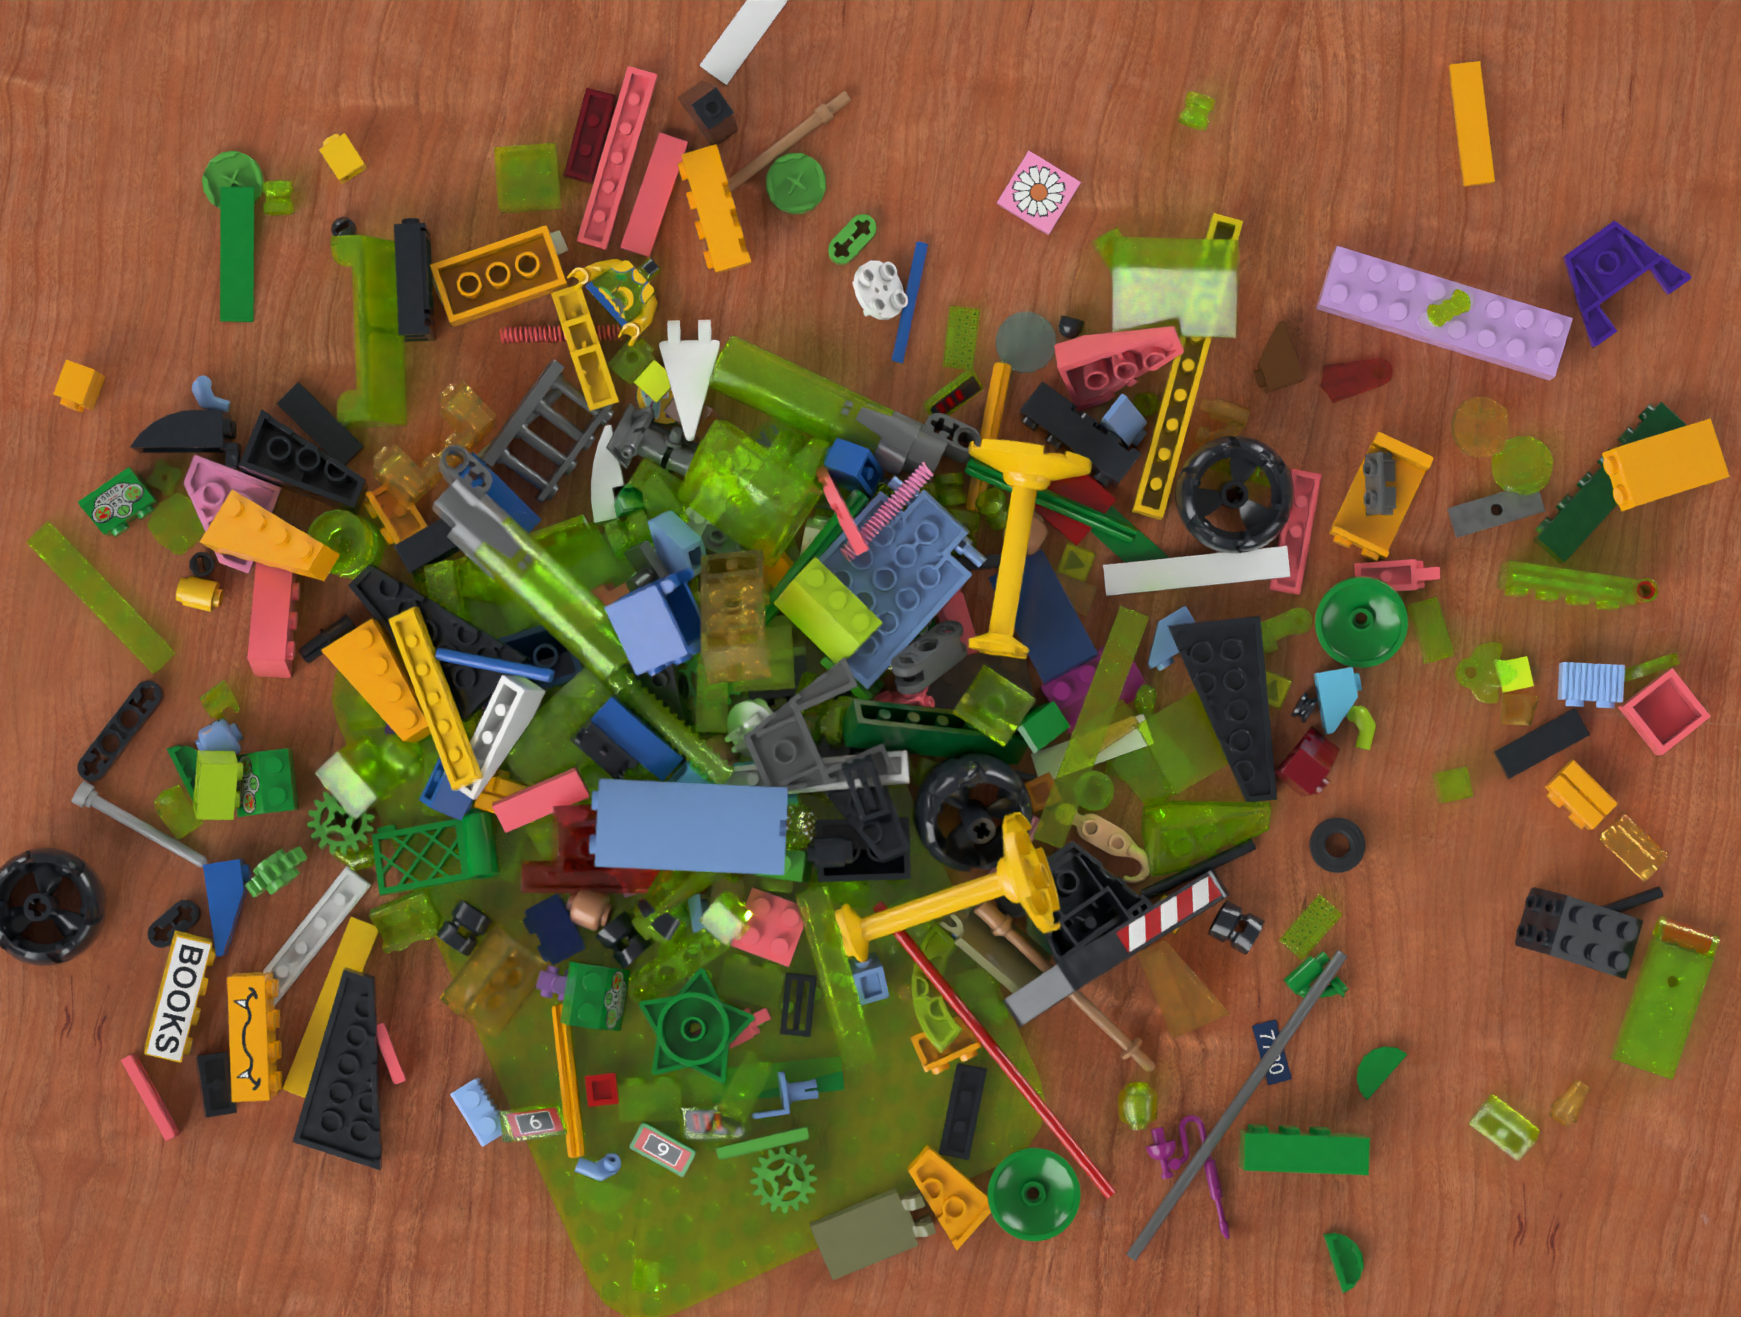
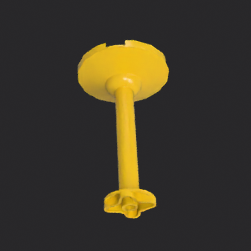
M982 439L981 447L976 446L974 441L970 442L968 453L972 457L1002 472L1004 481L1013 488L989 631L986 634L968 639L969 648L989 655L1026 659L1030 649L1013 637L1037 491L1047 489L1051 481L1084 476L1091 473L1092 462L1089 458L1066 451V455L1059 453L1043 454L1044 446L1009 440Z
M1021 812L1004 817V856L998 861L997 872L863 918L849 904H843L841 909L835 910V918L842 933L843 947L847 956H855L860 963L867 962L869 941L1003 895L1011 902L1020 903L1035 925L1044 934L1059 929L1060 923L1053 925V912L1060 910L1054 878L1043 848L1034 849L1027 830L1032 829L1029 821Z

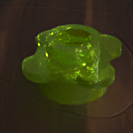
M161 459L156 461L155 470L152 475L147 477L146 482L148 486L157 487L162 490L164 495L169 496L174 493V487L177 485L178 480L182 479L183 472L180 468L170 467L165 460ZM167 475V480H162V476Z

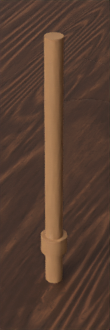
M843 91L826 105L822 103L813 110L814 114L729 178L727 181L730 192H733L823 123L825 125L834 118L833 114L852 101L849 95Z

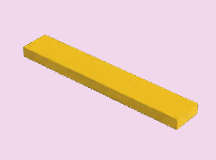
M412 607L388 620L451 788L457 791L483 779L440 662L436 660V651L419 607Z
M355 917L350 918L283 1090L303 1098L306 1097L343 970L347 967L363 973L380 927Z

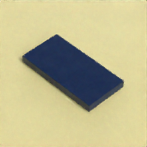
M1041 549L1035 554L1026 557L1014 629L1022 644L1030 649L1028 655L1042 682L1046 685L1098 657L1099 654L1044 551ZM998 573L988 578L994 591L996 589Z

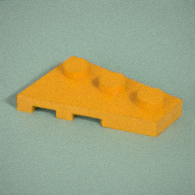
M927 1145L907 1169L955 1249L958 1250L991 1213L988 1204V1194Z

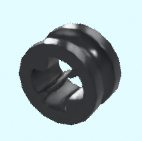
M1304 692L1294 707L1291 716H1299L1301 722L1305 723L1318 699H1309L1307 693Z

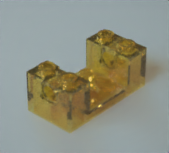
M463 380L456 386L453 383L450 384L440 394L442 399L439 403L442 408L439 410V414L455 431L444 441L446 446L439 454L434 451L422 462L424 466L422 469L396 444L390 449L385 446L373 458L375 461L373 464V477L407 511L443 478L444 475L439 468V460L447 447L459 445L470 452L496 427L497 415ZM455 455L446 458V463L451 468H454L461 461Z
M762 549L701 556V655L709 684L771 677V650L765 631V605L770 604V578Z

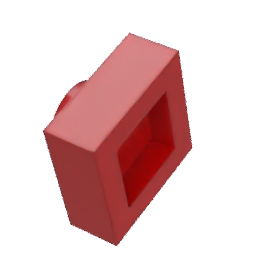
M616 1072L585 1076L588 1107L619 1104Z

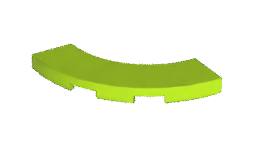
M936 923L925 937L920 949L944 977L946 966L958 946L954 943L955 940ZM915 962L912 974V999L915 1013L927 1038L942 1053L960 1035L962 1028L951 1016L944 997Z

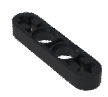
M143 681L131 692L79 760L77 770L82 779L96 782L108 773L161 704L164 692L158 683ZM154 687L153 694L156 699L154 701L147 700L142 707L148 709L145 714L140 708L131 705L133 700L137 703L143 700L145 695L142 693V690L144 688L151 689ZM128 710H133L138 715V722L132 728H127L122 723V715ZM110 734L115 735L119 739V747L114 752H108L103 747L104 738ZM97 748L102 755L109 757L110 760L106 762L104 759H101L97 764V769L100 770L99 773H91L88 776L86 774L88 767L85 764L87 761L92 763L96 761L99 755L94 754V751Z

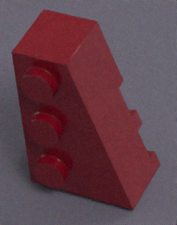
M1311 726L1275 770V776L1301 797L1320 794L1330 781L1326 776L1331 771L1340 749Z

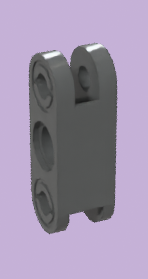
M953 620L940 622L892 659L891 666L893 673L897 675L895 685L899 693L905 695L919 693L967 656V647L965 643L960 641V637L964 632L961 623Z

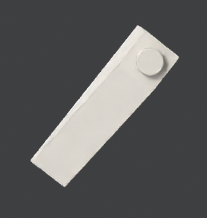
M501 676L470 742L483 779L459 789L471 799L478 798L533 719L545 694V690L525 677Z

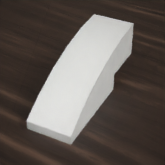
M611 425L604 427L593 462L591 504L596 525L620 520V517L616 516L614 508L616 499L614 490L623 488L625 481L621 463L606 448L614 433Z

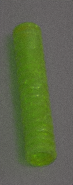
M626 667L620 668L607 682V688L615 690L614 695H620L623 703L628 702V708H634L637 716L642 715V720L644 722L648 721L651 729L656 728L658 730L657 734L665 737V742L670 741L673 749L678 748V754H684L687 762L692 761V767L695 769L698 767L701 775L706 774L709 782L713 781L715 784L724 785L734 774L735 767L733 765L729 767L727 765L728 761L726 759L722 760L719 752L715 754L712 746L708 747L705 745L707 742L705 739L700 740L698 733L693 734L691 732L692 727H686L684 725L685 721L683 719L679 721L677 719L678 715L676 713L672 714L669 706L665 708L662 700L658 701L655 699L657 695L655 693L650 694L647 686L645 688L642 687V681H636L633 673L629 675Z

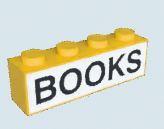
M179 931L174 932L144 1046L145 1055L179 1063L182 1062L183 1055L189 1056L193 1041L192 1037H188L191 1025H197L201 1008L196 1007L199 995H205L208 985V978H205L204 974L207 966L212 967L216 954L215 948H212L213 943L211 939Z

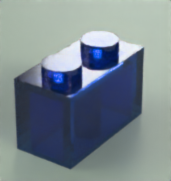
M559 893L524 910L527 917L523 918V922L530 935L536 933L541 943L537 946V949L545 963L550 961L552 966L588 948L576 924L570 919V913L566 909V905Z

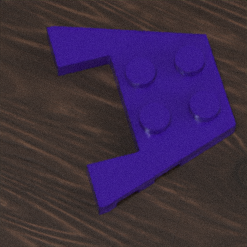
M1615 220L1563 257L1592 348H1595L1617 332L1599 305L1644 272L1649 270L1667 295L1692 278L1690 274L1680 270L1669 259L1655 252L1644 241Z

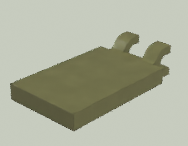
M976 905L953 912L951 915H945L940 925L957 936L954 943L1013 994L1043 974L1006 937L994 936L991 933L992 928L973 912ZM1013 923V928L1042 956L1050 961L1052 955Z
M918 1187L899 1196L896 1188L809 1223L832 1280L919 1246L916 1237H927L937 1233L929 1213L913 1221L909 1210H917L926 1206Z

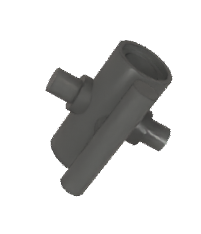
M651 423L647 431L643 433L644 436L638 446L637 454L655 462L656 468L661 471L659 475L655 474V476L660 478V480H664L660 477L662 472L667 475L671 471L692 479L707 448L696 442L686 440L683 437L684 431L681 427L675 426L670 431L655 423Z

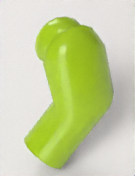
M1352 706L1346 715L1347 719L1355 722L1359 729L1355 747L1370 750L1376 723L1367 708L1364 706Z

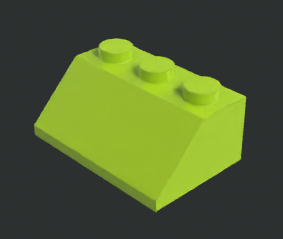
M816 557L791 581L773 603L835 664L843 658H846L848 661L883 625V622Z

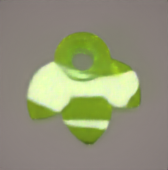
M1489 642L1479 645L1475 648L1471 658H1465L1460 661L1455 670L1457 682L1461 686L1471 689L1474 697L1483 703H1498L1499 692L1497 688L1508 685L1517 677L1516 670L1510 664L1499 660L1502 652L1501 643ZM1467 668H1474L1477 675L1474 678L1466 677L1465 670Z

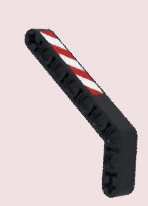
M1212 869L1058 963L1003 1000V1003L1020 1028L1081 987L1228 897L1230 893L1215 870Z

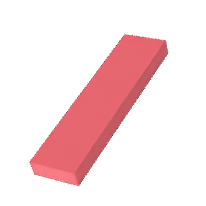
M659 132L620 246L621 249L650 259L679 174L677 163L683 161L681 154L686 153L689 142Z
M1291 469L1290 473L1294 484V504L1288 522L1280 532L1277 547L1287 546L1290 577L1271 579L1269 590L1300 595L1322 474Z

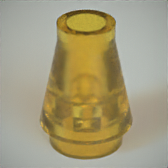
M1575 1079L1550 1105L1552 1109L1549 1115L1566 1127H1570L1573 1122L1577 1123L1590 1088L1583 1082Z

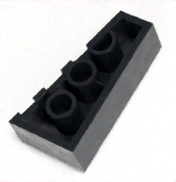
M1042 381L1020 409L1019 414L1023 416L1020 421L1034 432L1037 428L1047 435L1045 440L1055 449L1060 450L1063 447L1068 452L1089 458L1092 462L1091 470L1095 472L1093 478L1106 488L1110 484L1116 488L1138 460L1141 453L1134 448L1130 451L1126 450L1121 438L1113 432L1107 430L1103 432L1100 430L1101 426L1095 419L1083 411L1077 412L1075 410L1076 406Z
M261 409L239 464L242 473L358 515L365 493L368 490L366 479L335 458L330 457L321 451L319 447L310 441L308 442Z

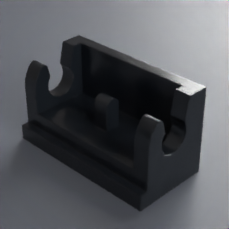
M589 716L569 740L612 778L622 780L624 773L629 768L633 769L638 764V761L591 721L592 717Z
M228 1051L195 1056L204 1117L237 1113L236 1102H232L231 1068Z

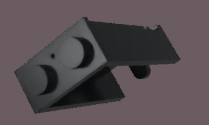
M406 218L401 220V224H394L399 336L404 335L405 342L436 341L435 332L430 326L435 325V320L431 317L434 316L433 274L430 267L432 264L431 238L429 237L431 236V231L425 223H420L418 218Z

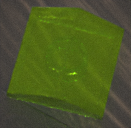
M984 665L953 713L1005 747L1036 699Z

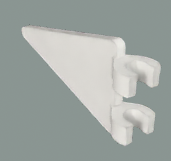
M680 320L668 321V341H662L659 344L685 438L688 441H692L695 438L720 349L719 341L712 340L711 320H698L699 340L681 341Z

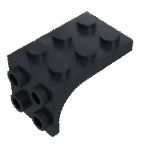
M1533 887L1525 901V909L1516 931L1515 945L1626 979L1643 920L1568 895Z

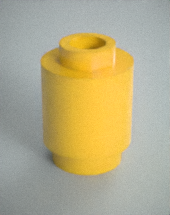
M189 576L188 578L181 577L176 591V601L182 602L183 606L213 612L215 607L221 606L224 590L220 589L219 582Z

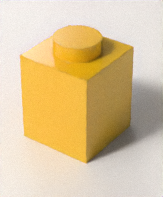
M338 133L330 136L323 142L324 146L319 149L342 185L368 169L345 133L341 136Z

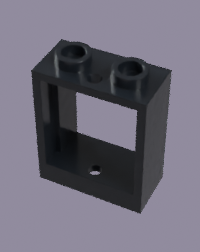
M439 519L394 545L407 570L412 575L417 576L461 551L447 537L452 528L444 520Z

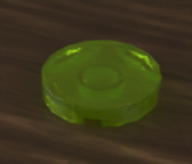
M1517 436L1507 439L1497 447L1492 456V474L1495 482L1507 492L1511 493L1512 491L1517 492L1518 495H1529L1545 487L1551 478L1553 458L1550 450L1541 441L1532 437Z

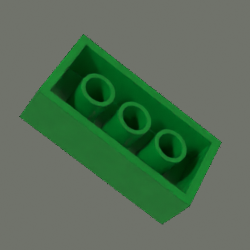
M1248 1124L1247 1129H1240L1239 1167L1244 1171L1369 1175L1370 1138L1364 1134L1331 1133V1129L1321 1126H1309V1132H1300V1128L1293 1125H1278V1131L1269 1130V1127L1264 1124Z

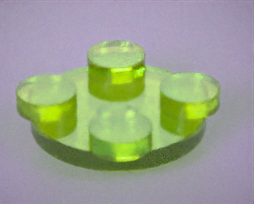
M180 493L173 494L170 498L162 501L155 508L152 517L147 523L148 529L152 532L156 541L176 555L185 554L189 548L198 543L205 532L192 501Z

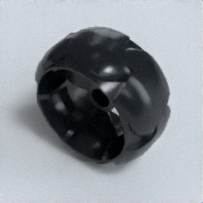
M1225 436L1201 445L1187 458L1179 472L1175 488L1176 508L1184 527L1201 544L1220 552L1245 553L1267 545L1284 529L1294 504V484L1286 463L1270 446L1250 437ZM1230 458L1232 480L1222 482L1216 491L1204 488L1198 489V486L1201 485L1200 480L1203 474L1211 465L1219 460ZM1257 466L1266 474L1270 483L1271 501L1268 504V509L1259 503L1248 500V489L1244 485ZM1234 486L1237 488L1235 492L1239 493L1237 499H1231L1229 502L1226 491ZM1221 505L1226 508H1239L1242 521L1247 530L1238 532L1221 530L1212 525L1205 516L1213 513Z
M966 753L957 760L955 758L945 759L933 767L923 778L919 786L917 800H914L913 821L922 844L930 855L941 864L962 872H971L972 868L989 870L996 868L998 861L1004 856V817L1021 812L1031 824L1032 802L1022 779L1010 765L987 754ZM977 783L994 784L1002 790L1005 796L1000 797L985 807L979 800H970L967 786L976 787ZM944 802L959 808L961 823L947 837H944L937 824V814L942 813V804ZM991 817L1002 819L1003 821L996 828Z
M56 848L31 849L15 855L0 867V947L13 958L38 966L62 964L76 958L89 949L99 936L106 916L105 891L93 868L73 853ZM34 873L36 885L40 893L28 896L23 906L9 908V906H12L10 896L16 884L24 876ZM63 876L70 878L78 888L82 899V907H80V913L82 914L60 910L59 900L53 894ZM39 900L47 906L46 911H41L42 915L37 910V904L40 903ZM53 919L65 939L52 944H39L30 941V938L22 936L21 933L33 921Z

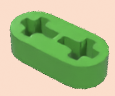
M860 214L852 218L829 244L828 254L831 261L837 265L849 264L876 235L877 227L874 219L866 214ZM868 222L870 224L868 227L870 234L862 233L855 240L852 236L857 232L856 223L864 224ZM850 240L852 244L847 249L849 256L845 258L841 255L837 258L835 256V245L844 246Z

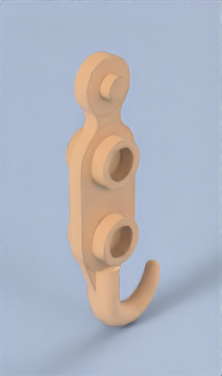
M1063 803L1057 807L1055 812L1057 820L1064 825H1075L1079 836L1085 841L1111 855L1130 857L1139 861L1141 864L1140 873L1133 877L1124 876V881L1130 884H1137L1149 876L1151 860L1148 854L1136 845L1126 831L1096 814L1087 813L1080 815L1070 803Z

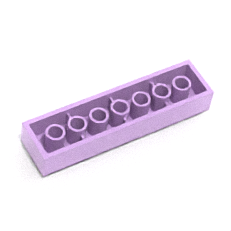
M1339 246L1332 253L1316 306L1317 310L1549 381L1556 376L1573 319Z

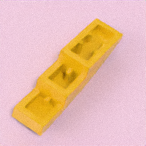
M574 285L553 292L551 295L589 411L619 402L582 288L576 291L574 290Z

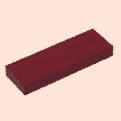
M586 88L563 174L564 178L593 185L616 95Z

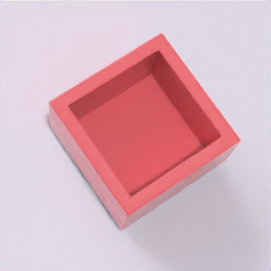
M1673 668L1664 670L1618 707L1656 756L1666 753L1711 717Z
M752 887L731 946L789 967L811 908Z

